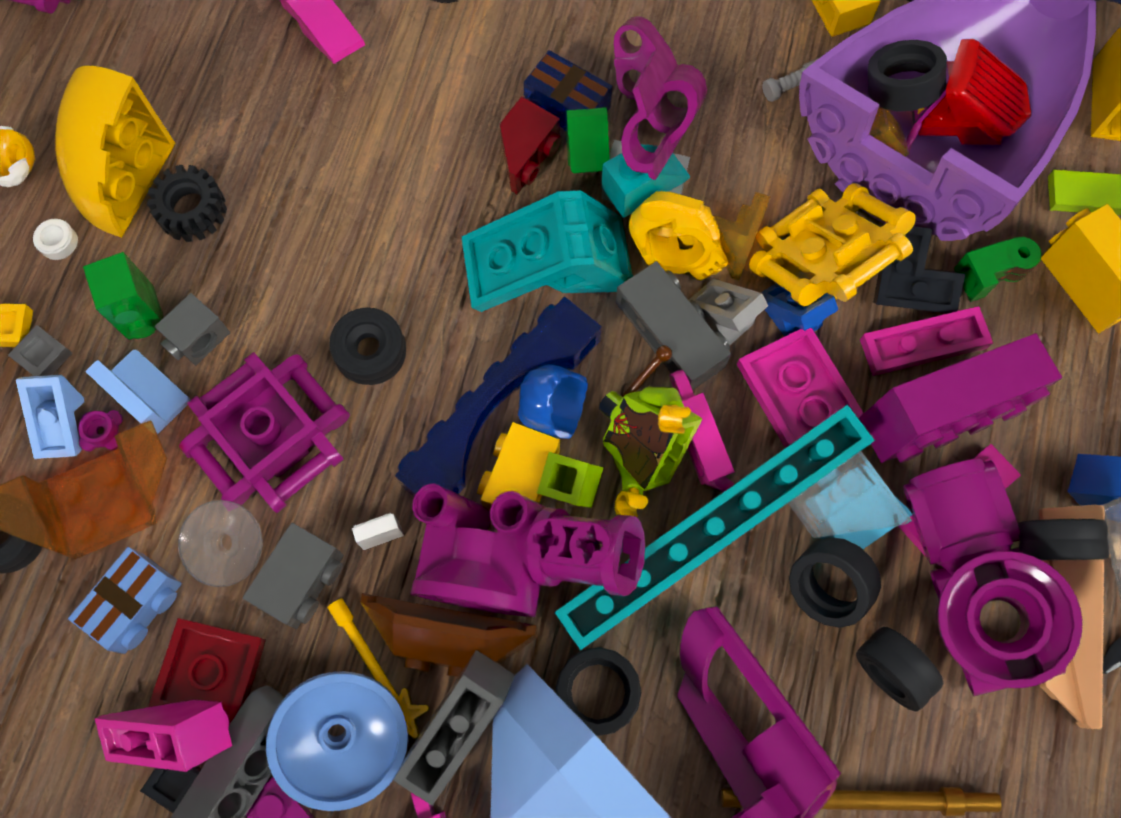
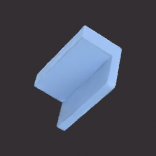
M136 349L132 350L112 370L97 360L85 371L137 421L155 435L159 434L188 405L187 402L190 400L184 392Z

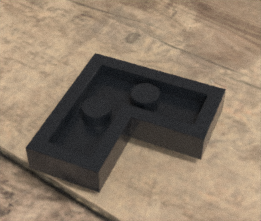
M913 226L904 235L912 244L913 252L902 261L895 260L878 273L873 300L876 305L944 313L958 311L965 274L956 271L925 268L932 233L931 228Z

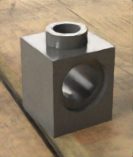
M192 293L154 326L165 337L160 344L179 361L185 356L195 366L231 333L219 317Z

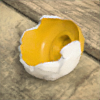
M0 126V185L2 187H12L21 184L32 171L35 162L34 148L25 135L14 131L11 127Z

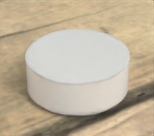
M49 219L36 228L33 234V243L45 257L52 260H60L74 252L78 244V236L74 229L64 220Z

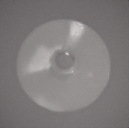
M217 500L200 505L188 515L180 529L178 549L185 569L193 578L208 586L226 587L241 582L253 572L261 558L263 538L260 526L249 510L232 501ZM225 535L230 536L232 546L229 550L225 549L222 545V539Z

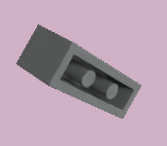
M656 261L617 287L616 304L655 354L662 345H667L671 348V359L662 363L670 373L683 370L692 390H694L726 368L731 356L730 346L726 338L719 331H713L705 322V315L701 307L694 300L689 301L680 291L681 286L676 276L670 270L664 271Z
M476 650L409 749L393 781L433 806L505 701L515 675Z

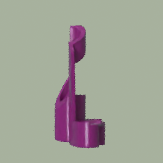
M636 16L627 20L614 36V67L616 68L618 88L622 94L627 96L626 98L635 99L638 107L624 128L621 140L622 155L626 164L633 171L648 173L649 178L656 180L705 101L707 86L704 76L697 68L692 65L677 64L670 47L649 20ZM627 30H633L640 35L642 40L641 46H634L628 41L626 36ZM633 69L641 73L636 83L631 80L629 70ZM679 91L683 93L687 98L688 107L679 108L674 106L669 101L667 92ZM643 119H647L653 128L666 134L654 153L646 151L638 140L637 130L639 122Z
M715 606L693 611L683 630L680 644V661L685 674L677 696L744 809L730 818H814L835 791L837 786L836 780L841 775V772L719 608ZM723 646L776 721V724L765 730L750 743L745 739L707 684L711 660L717 649Z

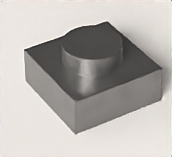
M36 325L8 356L33 376L53 375L72 352Z

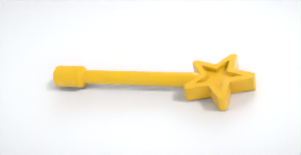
M343 598L334 601L327 607L338 626L345 629L374 679L385 686L396 698L405 717L407 733L413 738H417L419 731L416 719L429 711V706L412 705L407 688H403L398 696L353 623L354 616Z

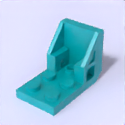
M581 190L558 191L461 236L471 307L480 312L545 285L562 293L617 292L619 285L633 277L621 216Z

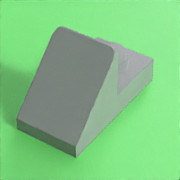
M714 278L689 299V301L694 300L701 307L705 315V322L713 331H719L726 338L729 345L754 324L756 317L768 307L762 293Z

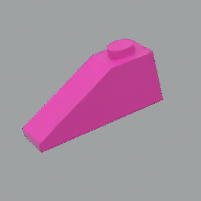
M190 700L105 714L95 718L105 760L109 762L186 772L232 746L228 730L229 719L223 710L221 702Z

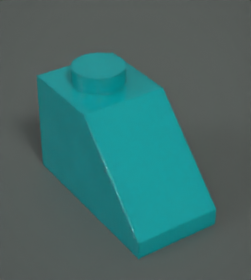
M641 144L646 151L653 153L659 146ZM621 153L603 163L602 189L624 218L636 210L656 191L669 192L689 180L690 175L672 153L657 179L653 180L649 178L648 173L633 171L626 164Z

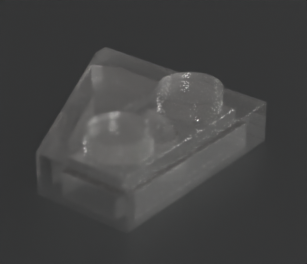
M862 451L788 502L813 538L901 526L912 521Z

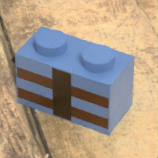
M127 547L68 619L106 650L125 654L128 650L136 648L144 640L148 632L147 626L156 615L165 612L173 604L177 596L176 591L182 583L145 554Z

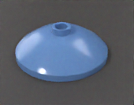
M335 671L320 674L295 687L285 696L275 710L268 728L266 742L269 768L280 788L296 802L323 811L351 809L372 800L393 781L405 758L408 741L407 725L398 701L380 682L355 672ZM338 724L345 728V731L340 736H332L328 733V730L333 725Z

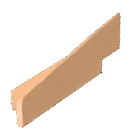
M1103 505L1039 509L1040 520H1104L1105 517ZM1104 559L1042 560L1057 570L1074 591L1081 609L1083 629L1080 645L1072 661L1066 667V673L1055 676L1051 680L1040 684V687L1051 699L1059 701L1077 720L1075 723L1080 728L1101 729L1103 704Z

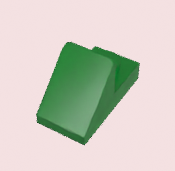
M607 107L567 110V159L572 173L602 171L603 163L610 160Z

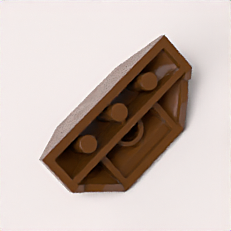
M362 593L360 600L393 655L405 659L403 667L413 670L430 672L431 664L448 667L447 675L458 678L476 650L497 664H501L537 637V625L365 593Z

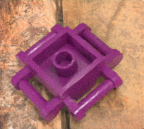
M252 352L244 358L246 363L202 397L196 395L187 402L202 425L186 436L180 442L179 448L187 458H193L220 491L222 494L221 501L228 510L239 508L257 490L267 504L278 513L287 506L285 501L331 464L333 467H336L344 460L325 435L331 430L342 426L349 419L350 414L343 405H336L307 371V363L300 355L290 356L270 371L255 352ZM294 380L323 415L313 422L283 387L287 381ZM214 439L244 476L237 483L232 480L207 449V445L211 440ZM315 444L321 451L276 488L269 484L268 480L273 476L280 477L309 454L307 449Z

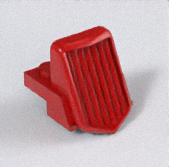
M962 39L955 61H947L949 80L946 87V95L922 121L918 134L919 136H958L961 145H1001L1003 136L1014 134L1031 117L1027 84L1023 78L975 39Z

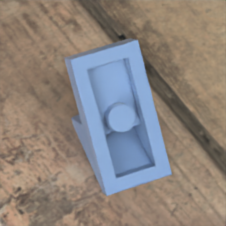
M63 375L17 378L16 384L34 459L77 456L82 451V448L79 445L80 438L74 411L85 402L84 397Z

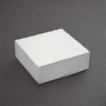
M391 513L355 525L352 528L355 541L363 550L404 536L400 522Z

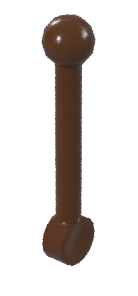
M662 345L657 349L656 357L623 393L622 397L628 393L636 392L662 362L671 359L672 350L670 347Z

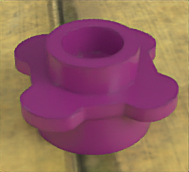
M111 410L107 414L102 411L85 413L78 427L81 436L79 440L80 447L88 452L100 447H106L108 450L117 449L122 442L121 437L118 435L119 425L123 422L122 415L115 410ZM103 427L104 432L98 434V430Z

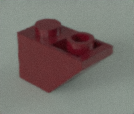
M522 96L500 123L501 142L510 188L517 195L525 184L530 185L534 182L540 171L541 163L547 156L552 157L557 152L562 141L560 136V118Z

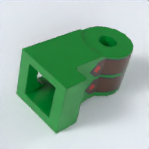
M1016 237L967 252L954 267V270L965 274L963 289L969 301L973 302L985 298L1000 281L1018 282L1022 280L1038 265L1042 253L1038 244L1032 239Z

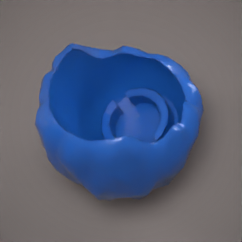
M550 364L538 366L535 370L529 371L520 385L518 417L527 428L557 439L572 438L580 420L583 403L586 398V391L588 389L586 377L561 366Z

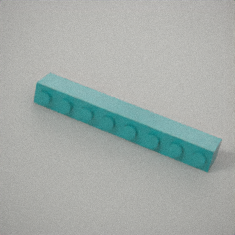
M847 404L645 547L644 566L636 589L630 595H611L604 589V586L592 585L555 611V614L579 649L582 650L875 440Z

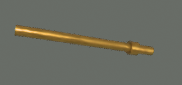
M940 787L939 792L835 790L822 809L941 811L943 816H964L965 812H1000L1002 803L999 793L963 792L961 787ZM732 788L721 789L722 808H743Z

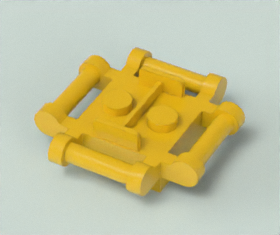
M858 183L850 184L843 192L842 198L837 202L832 201L822 189L818 188L807 196L808 201L772 227L765 226L755 234L758 243L764 250L758 251L752 256L749 267L758 276H767L789 291L792 299L802 306L812 304L825 293L833 295L835 300L839 299L847 302L857 294V288L895 260L902 261L912 254V244L904 235L913 228L916 221L915 214L903 207L896 209L871 196L868 189ZM861 208L887 223L879 227L855 212ZM788 233H790V236H788L786 239L782 240V238H783L784 236H786Z

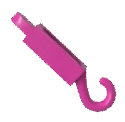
M683 370L673 372L669 375L672 388L679 392L684 407H689L691 412L702 418L687 448L701 485L705 484L724 492L735 484L726 477L735 471L704 393L694 395Z

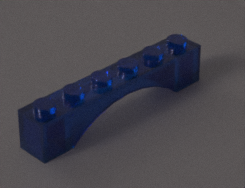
M565 296L556 306L554 304L547 306L537 320L539 324L529 334L524 332L514 341L510 348L511 353L502 363L499 361L493 363L483 376L484 382L474 392L469 390L458 400L455 405L456 411L446 422L444 420L437 422L426 436L428 441L417 452L415 450L410 451L400 461L397 467L399 471L395 474L399 484L413 497H415L420 488L427 484H436L459 494L466 486L467 465L472 446L482 425L495 408L514 391L518 390L528 372L535 370L538 366L550 364L574 370L601 341L602 326Z

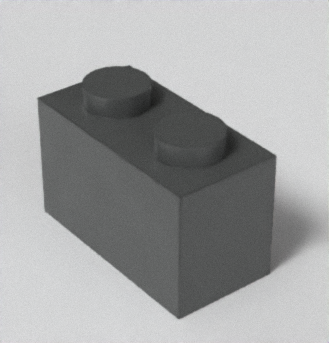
M291 523L242 599L285 625L297 630L301 623L306 624L313 617L319 605V601L316 599L324 586H330L337 579L343 566L340 561L344 555L332 545Z

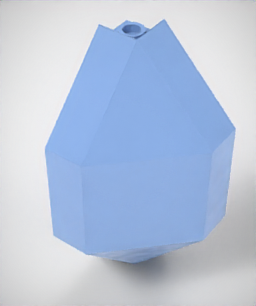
M528 664L514 676L505 701L493 717L491 818H671L601 740Z

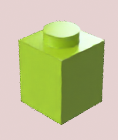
M549 452L537 494L575 506L592 508L604 467Z

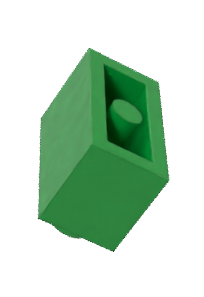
M124 252L83 266L96 310L128 340L146 338L157 330L154 326L164 316L155 288Z

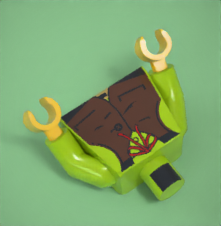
M646 387L641 391L628 393L624 397L615 391H611L600 402L599 410L611 420L603 437V444L612 454L622 478V491L618 494L615 501V512L617 515L638 517L637 508L644 509L648 504V498L643 495V490L647 491L670 483L702 421V418L691 412L689 407H684L680 394L675 388Z

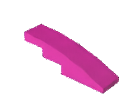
M280 0L283 8L297 20L303 34L333 64L365 46L362 37L333 0Z

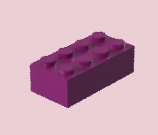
M1037 333L893 387L858 419L875 440L871 445L881 463L896 457L900 463L919 456L924 452L923 448L930 445L938 449L959 438L958 434L965 431L973 435L994 424L993 420L1002 417L1003 421H1008L1028 410L1026 407L1050 396L1048 388L1063 377Z

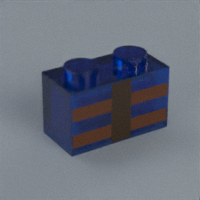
M551 50L547 51L523 82L524 98L560 118V127L566 132L567 110L607 107L608 112L611 108L613 87L611 84Z

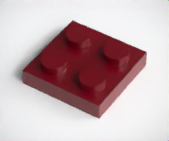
M177 618L148 707L190 700L221 702L223 710L228 716L230 726L249 697L266 640Z

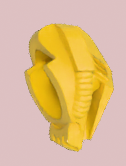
M656 191L632 212L629 221L631 237L646 264L650 266L657 261L664 271L670 270L676 274H685L689 271L694 278L700 281L711 275H716L729 264L720 241V230L710 207L705 206L704 201L673 192Z

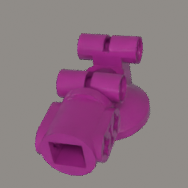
M980 458L950 464L916 476L909 481V484L903 485L907 504L913 514L912 518L926 558L930 565L937 563L942 566V568L930 571L939 599L937 610L938 627L946 649L962 667L972 695L975 697L1007 688L1032 687L1049 681L1055 676L1065 674L1066 667L1075 656L1082 637V614L1078 599L1065 578L1049 564L1033 556L1019 553V547L1011 549L1012 545H1014L1013 542L1020 541V530L994 462L992 460L984 462ZM1001 600L1007 602L1018 612L1020 627L1013 638L1006 641H996L984 632L981 626L980 614L983 606L990 601Z
M427 484L420 488L413 500L415 517L419 521L426 523L416 577L413 580L411 595L476 610L522 617H535L541 585L558 586L562 581L604 586V589L611 595L628 596L636 589L644 566L645 537L642 524L636 516L616 515L611 520L573 517L565 509L546 507L514 491L500 494L493 501L489 515L488 510L482 504L436 484ZM490 519L498 532L487 531ZM624 552L630 556L628 563H622L619 567L620 555Z

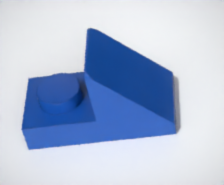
M777 283L761 292L768 304V307L764 310L784 337L800 329L805 331L812 328L813 331H816L822 327L825 318L838 311L835 297L828 293H825L812 304L802 306L792 299L789 291Z

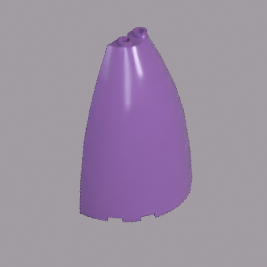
M914 0L892 10L843 40L802 72L799 91L801 116H807L812 132L808 141L819 163H827L839 179L834 184L842 192L850 184L858 183L867 188L871 196L896 209L903 207L913 212L916 220L914 226L931 228V235H937L940 241L966 239L970 234L991 230L1012 212L1042 173L1078 113L1091 73L1096 39V1ZM917 39L939 46L946 54L947 61H955L961 40L975 39L1024 79L1028 87L1031 117L1014 134L1003 136L1001 145H961L958 136H919L917 134L907 157L900 154V151L913 127L912 111L896 112L883 109L879 106L880 104L871 100L868 94L867 70L869 59L877 50L887 44L901 40ZM915 71L901 72L891 75L890 78L899 80L913 79L923 76L924 73ZM863 210L864 212H866L867 214H869L871 217L875 218L876 220L880 221L881 223H883V224H886V223H887V222H885V221H883V220L877 218L876 216H874V215L868 213L867 211Z

